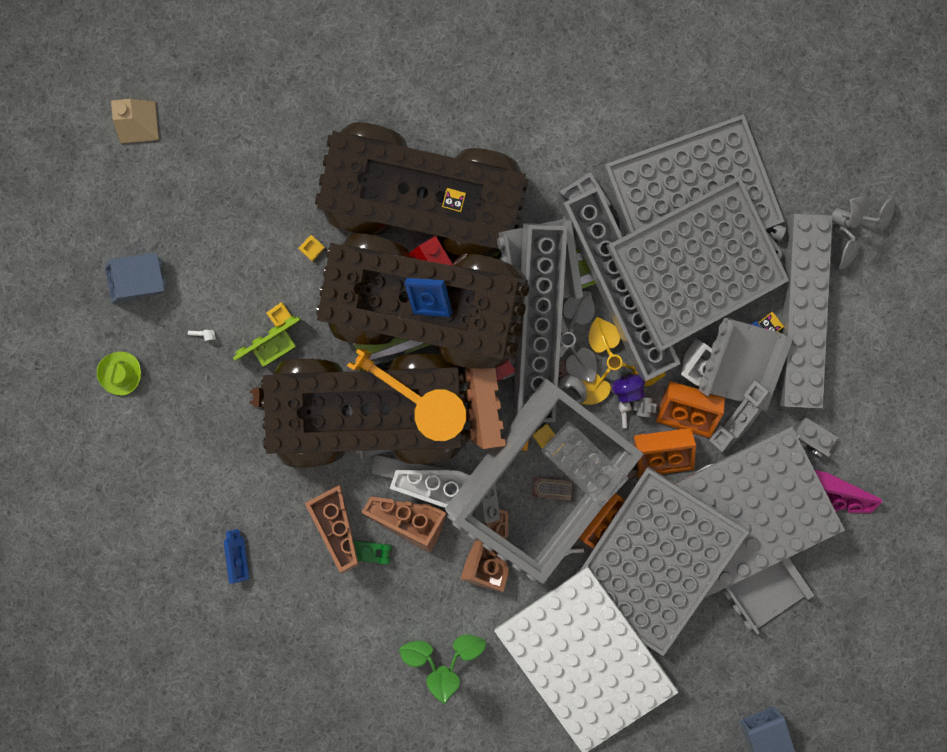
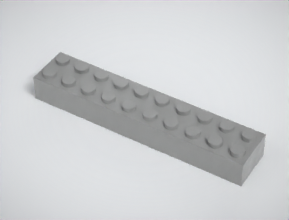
M598 186L560 204L565 218L572 221L574 238L637 374L644 381H647L681 364L672 345L662 351H657L610 255L607 245L622 238V235L600 187Z
M792 214L788 216L785 272L789 281L784 285V327L782 328V333L793 338L780 373L778 406L823 408L833 216Z
M523 224L521 271L526 280H528L530 289L528 296H525L524 300L526 310L524 316H521L520 321L522 331L520 336H517L518 351L515 363L513 418L517 416L545 378L558 387L568 226ZM557 404L543 422H556Z

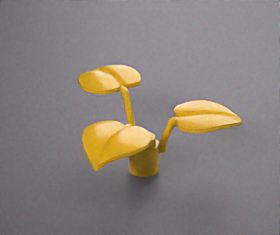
M599 317L591 325L589 344L597 353L607 351L609 354L606 362L608 369L601 378L596 373L593 382L581 380L588 391L587 398L581 403L585 405L596 404L607 398L611 386L604 379L610 371H617L622 366L632 369L631 375H638L634 366L623 363L619 355H613L610 351V348H615L619 344L620 335L615 325ZM666 372L645 381L644 387L656 383L666 375Z

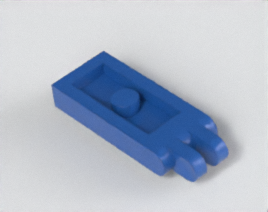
M239 529L227 531L224 549L229 583L234 584L249 580L244 537L240 536Z

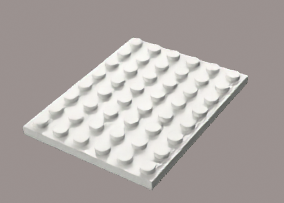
M589 566L583 568L494 630L581 752L590 751L678 693V689Z

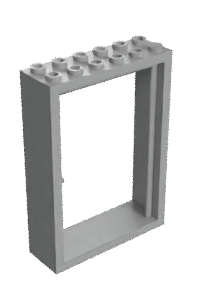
M546 378L501 435V439H505L506 446L490 449L445 508L449 514L448 518L457 529L461 531L462 529L468 532L467 535L473 540L477 541L479 539L483 542L482 545L491 552L492 550L498 553L497 556L503 561L509 560L519 572L523 570L532 581L536 582L538 580L542 584L643 455L640 450ZM561 400L619 444L621 449L534 560L471 514L557 402Z

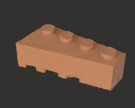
M466 367L464 378L467 382L465 397L469 404V409L466 412L467 419L470 421V428L468 429L469 440L482 449L506 446L505 439H501L500 429H504L503 421H500L497 412L501 409L498 396H495V392L498 391L495 367L485 369Z
M338 485L306 502L305 505L339 572L344 574L359 566V560L341 486Z

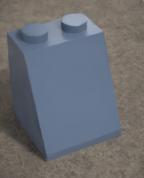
M157 253L110 259L104 265L112 303L161 294L165 291L166 280L165 277L161 276L160 271L163 268L162 260L158 258Z
M774 706L739 720L751 752H795L785 718Z

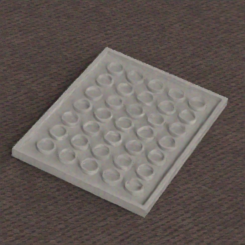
M744 114L603 166L628 233L649 224L739 176L764 228L767 229L785 222Z
M740 176L607 245L610 255L657 351L670 347L789 281Z
M792 426L675 483L749 530L748 535L704 598L845 531Z
M647 467L579 571L589 566L644 644L664 656L746 538L749 530L650 467Z

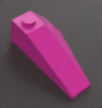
M815 470L836 513L837 510L847 509L849 513H872L882 503V499L827 472Z

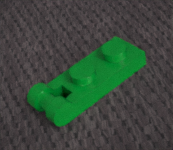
M354 540L359 561L390 564L391 558H389V553L392 551L391 544ZM377 549L382 550L381 557L376 556Z

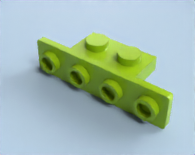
M295 316L288 318L284 321V326L280 328L276 326L268 331V336L264 338L260 336L253 340L252 346L240 348L235 352L237 355L233 357L234 361H239L251 352H254L261 365L265 367L296 348L297 346L287 330L301 322V317L295 318Z

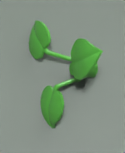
M462 635L455 639L453 649L456 653L449 669L446 666H440L436 669L432 658L429 657L433 653V648L424 641L409 642L399 649V653L404 663L411 667H420L427 660L429 661L433 672L427 677V687L436 699L446 704L460 686L459 677L453 673L457 657L460 655L464 661L476 659L485 650L486 641L474 635Z

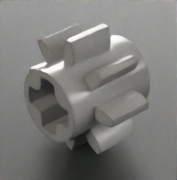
M643 397L638 402L633 401L632 410L637 411L636 416L651 417V413H656L657 404L652 403L653 398Z

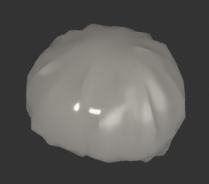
M565 375L558 380V388L579 404L585 401L588 391L583 381L574 375ZM561 400L557 402L559 405L563 407L568 406Z

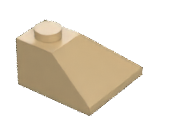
M136 99L111 101L113 122L121 144L159 140L155 101Z

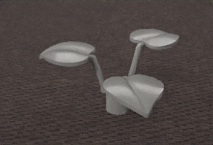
M864 196L849 200L851 205L850 213L839 208L834 210L832 213V223L839 225L840 230L844 231L851 238L844 248L841 263L837 270L840 271L849 266L855 260L859 251L860 242L846 228H855L860 224L861 220L879 222L878 229H885L893 218L895 199L890 198L883 204L878 218L865 216L870 206V199Z
M583 291V297L577 299L570 297L563 306L564 316L572 320L569 331L561 333L560 344L564 347H570L573 355L566 359L565 366L569 375H574L580 380L593 382L597 372L596 357L590 349L585 347L576 352L574 348L576 337L572 333L575 321L578 324H587L595 315V305L591 292Z

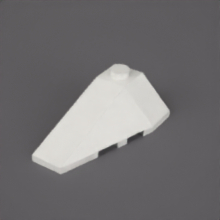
M695 339L684 355L681 375L699 386L700 379L706 370V362L711 356L712 348Z
M396 470L389 489L446 508L470 475L457 470Z

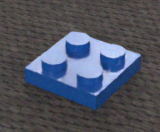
M406 279L404 284L413 314L451 316L452 308L444 280Z

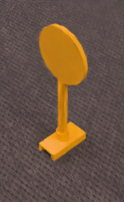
M366 349L357 350L356 353L359 356L356 358V362H349L347 366L352 370L364 369L367 372L370 371L417 404L415 408V422L418 430L425 437L434 441H447L456 437L462 431L466 422V408L463 401L455 393L448 390L435 389L421 397L374 365L375 362L369 359L372 355L371 352Z

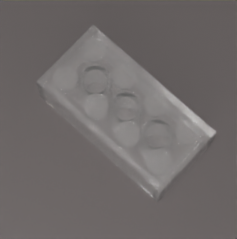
M569 421L541 450L601 508L629 479Z

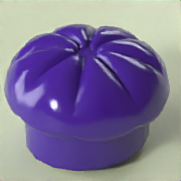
M636 374L622 376L613 382L611 391L617 395L620 402L639 400L645 397L643 390L645 381Z

